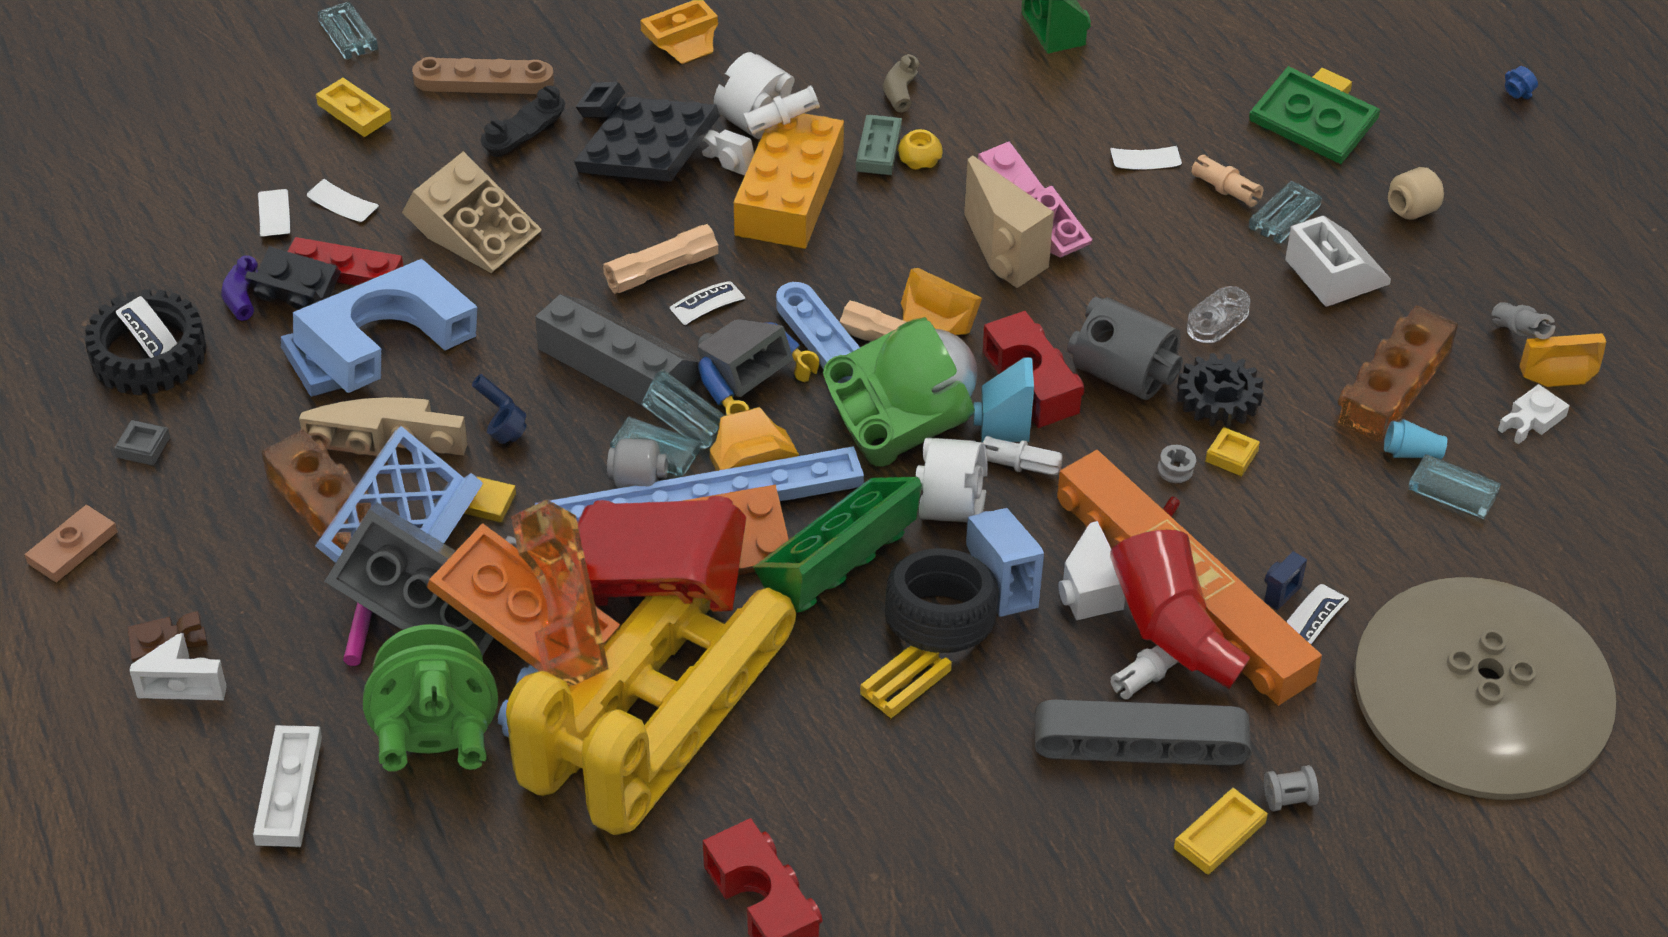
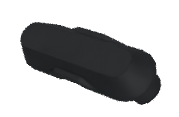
M551 85L545 86L537 92L538 98L522 107L509 120H493L485 125V133L481 137L482 146L492 156L501 157L557 121L565 108V101L559 96V89Z

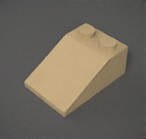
M971 156L968 158L964 215L990 269L1000 278L1019 288L1049 267L1054 211L976 157Z

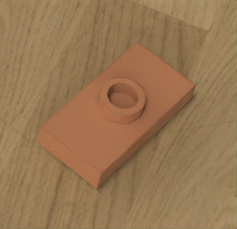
M85 505L24 554L27 564L57 583L118 533L116 524L90 506Z

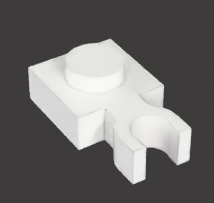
M710 129L702 140L709 145V147L702 151L703 156L708 158L718 157L723 168L745 175L754 156L751 139L728 130L718 133Z
M1538 384L1513 402L1511 413L1501 419L1498 431L1503 433L1509 428L1518 429L1514 442L1520 444L1527 438L1529 430L1533 429L1542 435L1567 416L1570 405Z

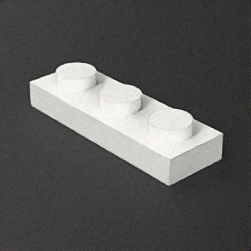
M275 726L253 833L256 846L301 847L322 740L320 727Z

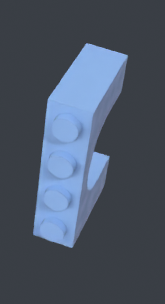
M420 259L293 312V343L347 393H350L381 379V348L359 329L361 326L383 319L405 321L420 328L441 348L447 350L476 337L477 306L423 259Z

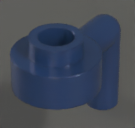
M483 374L478 375L473 381L472 387L498 407V412L488 425L487 433L500 444L516 441L526 429V413L514 404L512 398Z

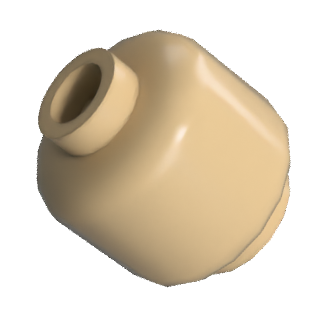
M1418 167L1394 177L1388 192V202L1392 210L1408 220H1414L1437 211L1442 205L1444 198L1442 181L1435 172L1425 167Z

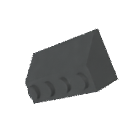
M560 294L535 316L538 349L658 415L665 412L701 377L698 369L699 359L587 300Z
M378 502L372 506L324 582L401 630L426 624L452 627L469 636L480 649L482 656L494 638L427 588L429 579L456 551Z

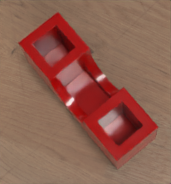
M1026 311L984 325L982 352L998 374L1023 358H1032L1034 394L1031 419L1038 428L1080 413L1081 397L1084 395V385L1078 374L1072 373L1064 362L1060 350L1053 348L1045 337L1041 325L1035 324Z
M751 818L703 840L704 868L725 900L742 892H756L766 897L764 900L747 908L748 935L750 937H819V924L823 922L817 904L812 898L806 899L799 890V881L792 867L789 864L783 866L777 857V850L771 836L766 831L761 833Z

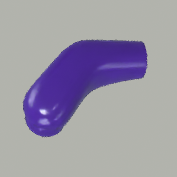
M242 256L237 260V264L232 267L224 279L221 289L222 300L238 320H247L254 312L247 293L251 286L245 280L247 271L258 272V263L251 256Z

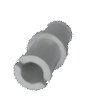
M1500 302L1493 308L1492 316L1501 318L1492 319L1497 326L1509 328L1516 335H1532L1539 339H1547L1555 331V325L1546 323L1555 322L1552 316L1537 313L1530 306H1513L1506 302Z

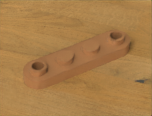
M426 57L418 61L412 69L415 86L420 90L431 92L537 94L545 86L554 85L552 66L541 60Z

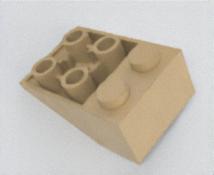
M464 151L415 189L402 211L428 239L490 273L498 269L542 231Z

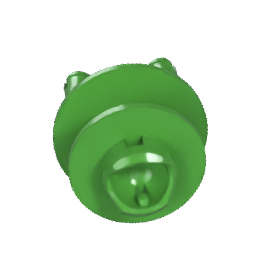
M437 624L413 626L390 637L376 654L373 672L368 678L363 692L364 715L369 726L379 738V762L383 765V768L387 771H398L404 768L407 764L406 751L440 753L458 748V763L465 769H477L482 765V761L485 762L487 754L485 751L484 733L496 713L498 692L495 679L484 664L481 651L476 643L457 629Z

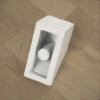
M1098 521L1088 525L1067 558L1063 580L1059 581L1058 584L1061 601L1065 606H1070L1076 620L1124 610L1125 597L1110 559L1111 548Z

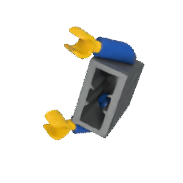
M741 319L730 322L714 334H703L698 341L697 349L701 359L698 363V369L702 382L719 406L724 405L726 416L749 410L748 405L744 401L734 400L733 397L743 396L792 360L796 362L794 368L795 377L802 382H808L811 371L817 374L819 357L812 351L801 352L798 349L800 345L785 332L784 327L773 322L762 323Z

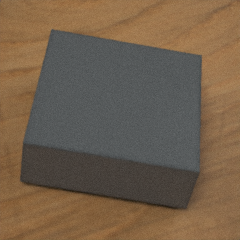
M131 420L114 448L116 457L154 466L170 439L169 429Z

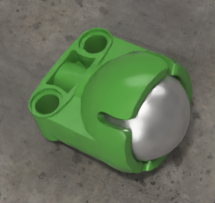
M926 317L912 319L898 326L890 333L847 355H838L831 358L824 366V378L839 414L860 451L869 463L875 466L891 464L898 455L923 443L925 438H932L948 429H952L966 422L975 413L970 397L975 390L977 382V365L972 351L958 336L945 330L935 329ZM852 376L847 382L838 383L841 378ZM878 438H886L880 445H871Z

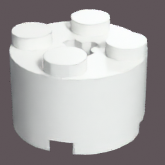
M747 52L735 60L725 73L730 78L725 87L719 84L714 96V104H717L719 114L752 135L743 113H748L773 102V98L780 96L781 99L789 96L795 79L762 56ZM764 130L757 132L755 135L752 136L756 139H760L763 135Z
M925 438L923 446L925 466L918 465L916 470V477H919L922 483L921 490L923 491L919 504V517L923 520L967 523L969 516L982 513L984 509L986 490H982L983 476L987 477L988 468L986 446L984 443L970 440Z

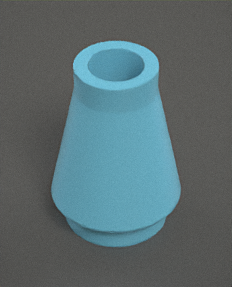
M1402 419L1400 422L1391 421L1384 440V451L1392 453L1394 458H1435L1441 460L1447 448L1446 436L1433 433L1405 419Z

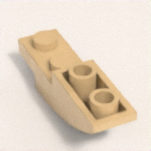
M391 397L358 399L302 412L299 417L304 446L318 449L378 456L394 431L400 426L434 452L464 456L468 445L464 416L431 412L430 401L426 399ZM400 442L397 447L406 448Z

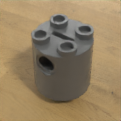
M1095 296L1087 306L1085 313L1087 319L1081 331H1075L1067 345V352L1073 354L1074 366L1144 400L1153 397L1162 387L1163 383L1171 385L1178 376L1183 363V358L1177 355L1181 341L1180 330L1112 298L1106 297L1101 299Z

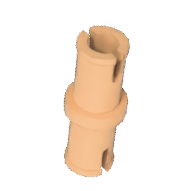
M1205 154L1197 158L1198 161L1203 163V166L1196 161L1192 166V175L1215 186L1216 191L1222 195L1230 194L1250 207H1254L1258 203L1252 199V196L1259 200L1262 198L1263 186L1241 176L1239 170L1232 166L1225 167Z

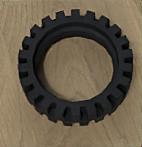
M150 289L142 290L141 297L149 304L163 324L172 326L184 333L180 342L174 347L153 358L138 360L120 358L108 351L114 340L124 332L129 331L128 327L116 314V310L137 298L134 291L126 293L127 300L122 301L119 296L111 299L112 307L104 304L99 308V315L93 314L91 316V325L87 324L85 329V344L93 372H95L100 382L104 380L105 386L111 389L116 386L118 392L125 394L130 387L133 395H142L144 388H148L149 394L158 393V386L163 385L167 391L174 388V380L182 384L188 380L187 373L194 375L197 372L198 364L203 363L205 359L204 353H206L204 329L196 307H192L191 302L186 298L181 300L179 294L172 293L168 297L165 290H157L156 295L152 296Z

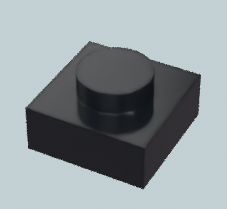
M593 82L576 105V109L582 117H608L617 107L618 102L625 94V90L619 82Z

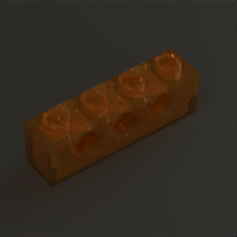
M1418 305L1413 308L1407 317L1401 316L1393 329L1390 339L1384 338L1378 345L1371 363L1368 361L1363 363L1357 374L1356 382L1353 385L1347 384L1342 390L1338 399V405L1342 407L1339 424L1381 443L1385 439L1390 422H1398L1451 353L1458 323Z
M302 429L261 451L267 480L321 538L356 488V485L352 482L345 466L341 463L336 465L330 458L324 444L320 440L314 441ZM357 503L355 506L359 523L362 522L371 508V503ZM348 519L343 524H349ZM351 532L337 533L332 542L344 551L352 538Z

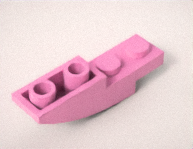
M1010 141L979 153L978 159L1054 211L1050 253L1061 258L1091 245L1092 238L1053 186L1047 188L1042 186Z

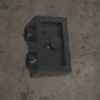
M268 247L258 272L247 271L245 280L254 289L253 294L269 302H274L275 299L287 301L288 305L300 310L329 298L341 271L336 265Z

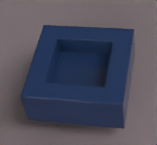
M1293 551L1282 563L1277 561L1270 567L1264 579V582L1267 584L1264 599L1266 604L1279 610L1302 587L1307 563L1306 558Z

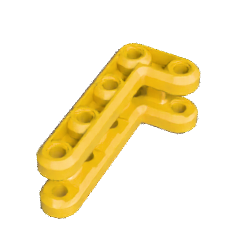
M769 587L757 590L743 607L738 608L724 624L706 615L710 609V601L707 599L693 598V604H684L676 595L646 596L569 687L566 681L543 670L524 676L514 687L506 706L512 764L519 785L540 796L553 794L572 773H576L579 768H582L586 805L593 825L613 835H620L634 830L784 645L793 629L796 612L791 599ZM686 640L707 649L695 665L690 666L678 681L657 672L671 655L676 654ZM638 698L658 707L657 711L645 725L642 720L627 713Z

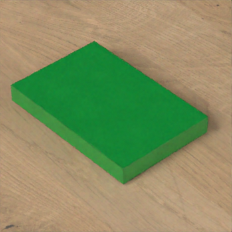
M1288 66L1249 112V121L1342 164L1380 116V109Z

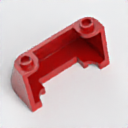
M711 496L708 500L616 504L611 501L597 500L593 505H588L584 508L555 562L551 574L597 608L598 606H606L609 597L676 595L684 604H693V598H704L710 601V609L713 612L733 611L747 517L738 507L733 505L731 499L723 496Z

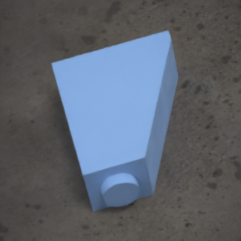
M1008 508L985 511L969 516L966 545L971 556L985 564L996 578L999 589L998 616L1001 617L1039 608L1044 558L1041 546Z

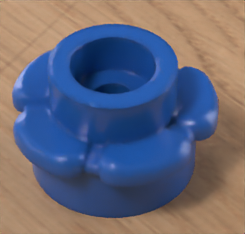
M1519 66L1505 74V88L1512 97L1517 99L1521 96L1524 99L1532 97L1531 92L1538 87V81L1528 68Z

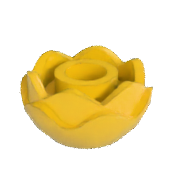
M922 129L913 130L906 134L899 142L897 148L900 160L915 170L922 167H934L943 154L939 139L931 132Z

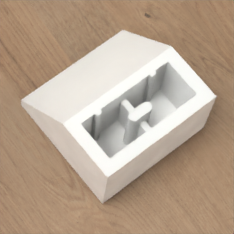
M1320 216L1291 226L1285 260L1326 307L1390 284L1391 278L1353 235L1327 217Z

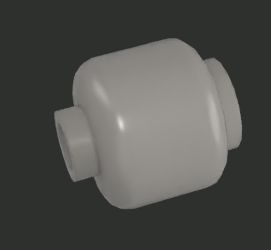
M625 438L618 441L615 448L609 449L607 475L609 480H614L617 488L629 486L647 487L659 481V478H667L668 455L661 454L660 447L655 440Z

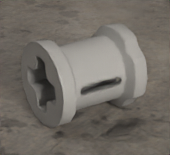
M1310 765L1302 766L1301 771L1278 775L1274 771L1265 772L1264 790L1271 811L1281 810L1282 805L1306 802L1309 806L1318 804L1319 789L1317 778Z

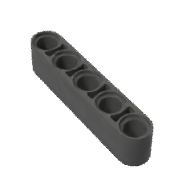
M1047 700L1041 702L1035 709V749L1046 758L1239 765L1249 760L1252 755L1249 714L1239 707Z

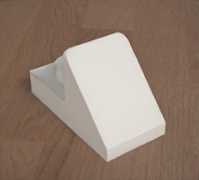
M183 633L175 635L131 664L130 675L137 698L224 700L227 686L220 660L206 658L189 659Z

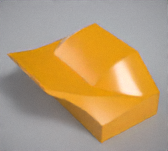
M692 0L640 20L641 32L657 47L666 50L681 64L701 58L714 51L713 37L714 31L718 26V15L703 0Z
M913 268L910 271L901 300L903 321L908 322L912 319L926 317L935 329L945 330L954 335L968 334L971 331L982 298L920 268Z
M1603 333L1558 336L1547 339L1529 338L1526 340L1520 362L1523 377L1546 387L1586 384L1600 370L1606 339Z
M760 407L721 417L716 441L710 448V459L716 471L799 456L786 430L777 426Z

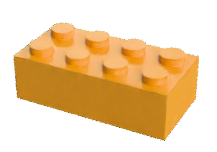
M803 113L791 118L790 123L783 125L781 122L764 130L733 202L735 236L806 249L844 154V120Z

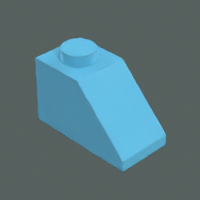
M1032 358L1021 359L982 385L981 402H973L975 409L973 426H981V442L984 441L986 436L1009 442H1021L1022 440L1029 442L1034 394Z

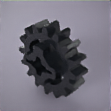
M1210 353L1208 361L1197 356L1195 357L1194 365L1186 363L1183 373H1179L1177 400L1184 402V412L1195 411L1194 420L1196 421L1206 417L1209 418L1210 426H1214L1217 420L1223 421L1226 427H1230L1232 419H1236L1243 424L1246 422V416H1255L1258 406L1262 404L1264 390H1262L1263 378H1256L1257 369L1255 367L1245 369L1246 360L1240 359L1236 363L1232 362L1231 354H1226L1222 360L1218 359L1214 353Z

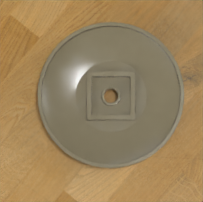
M1455 577L1429 581L1414 586L1389 600L1377 611L1364 630L1356 652L1354 663L1356 695L1361 711L1375 736L1395 758L1410 770L1443 788L1461 794L1486 799L1514 800L1531 798L1560 789L1576 780L1595 763L1612 732L1616 714V692L1608 664L1594 640L1578 622L1558 606L1533 592L1509 583L1475 577ZM1481 668L1492 669L1500 678L1497 680L1486 679L1478 670Z

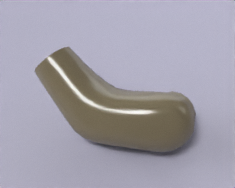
M910 54L904 55L901 61H898L892 67L883 82V91L897 112H905L911 106L907 85L916 77L919 61Z

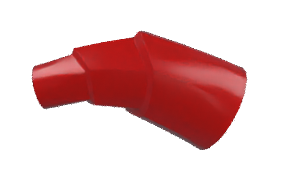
M1155 530L1134 535L1114 546L1110 551V559L1142 639L1152 640L1190 671L1198 670L1227 689H1230L1251 657L1225 639L1222 631L1205 611L1206 602L1196 571L1188 535L1179 530Z

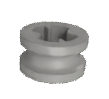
M1167 446L1160 455L1157 467L1158 474L1168 482H1185L1192 477L1196 456L1192 450L1185 446ZM1174 461L1181 462L1180 466H1173Z

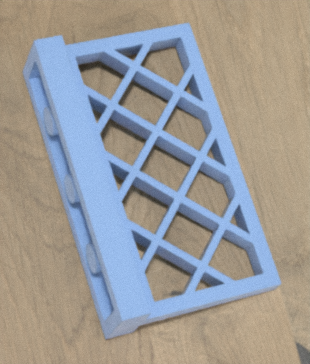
M400 426L394 431L315 547L336 563L343 550L335 545L332 539L339 532H351V537L360 525L355 507L357 503H371L372 507L377 502L381 504V502L397 501L400 517L442 543H445L483 485V482L472 473L465 478L462 477L417 438ZM399 442L412 453L414 464L399 465L395 450ZM427 472H436L448 482L443 491L430 490ZM401 473H416L420 492H405ZM377 474L391 475L395 493L379 494L376 481ZM422 500L426 517L422 520H411L407 501ZM346 519H348V523H349V524H343V523L346 521Z

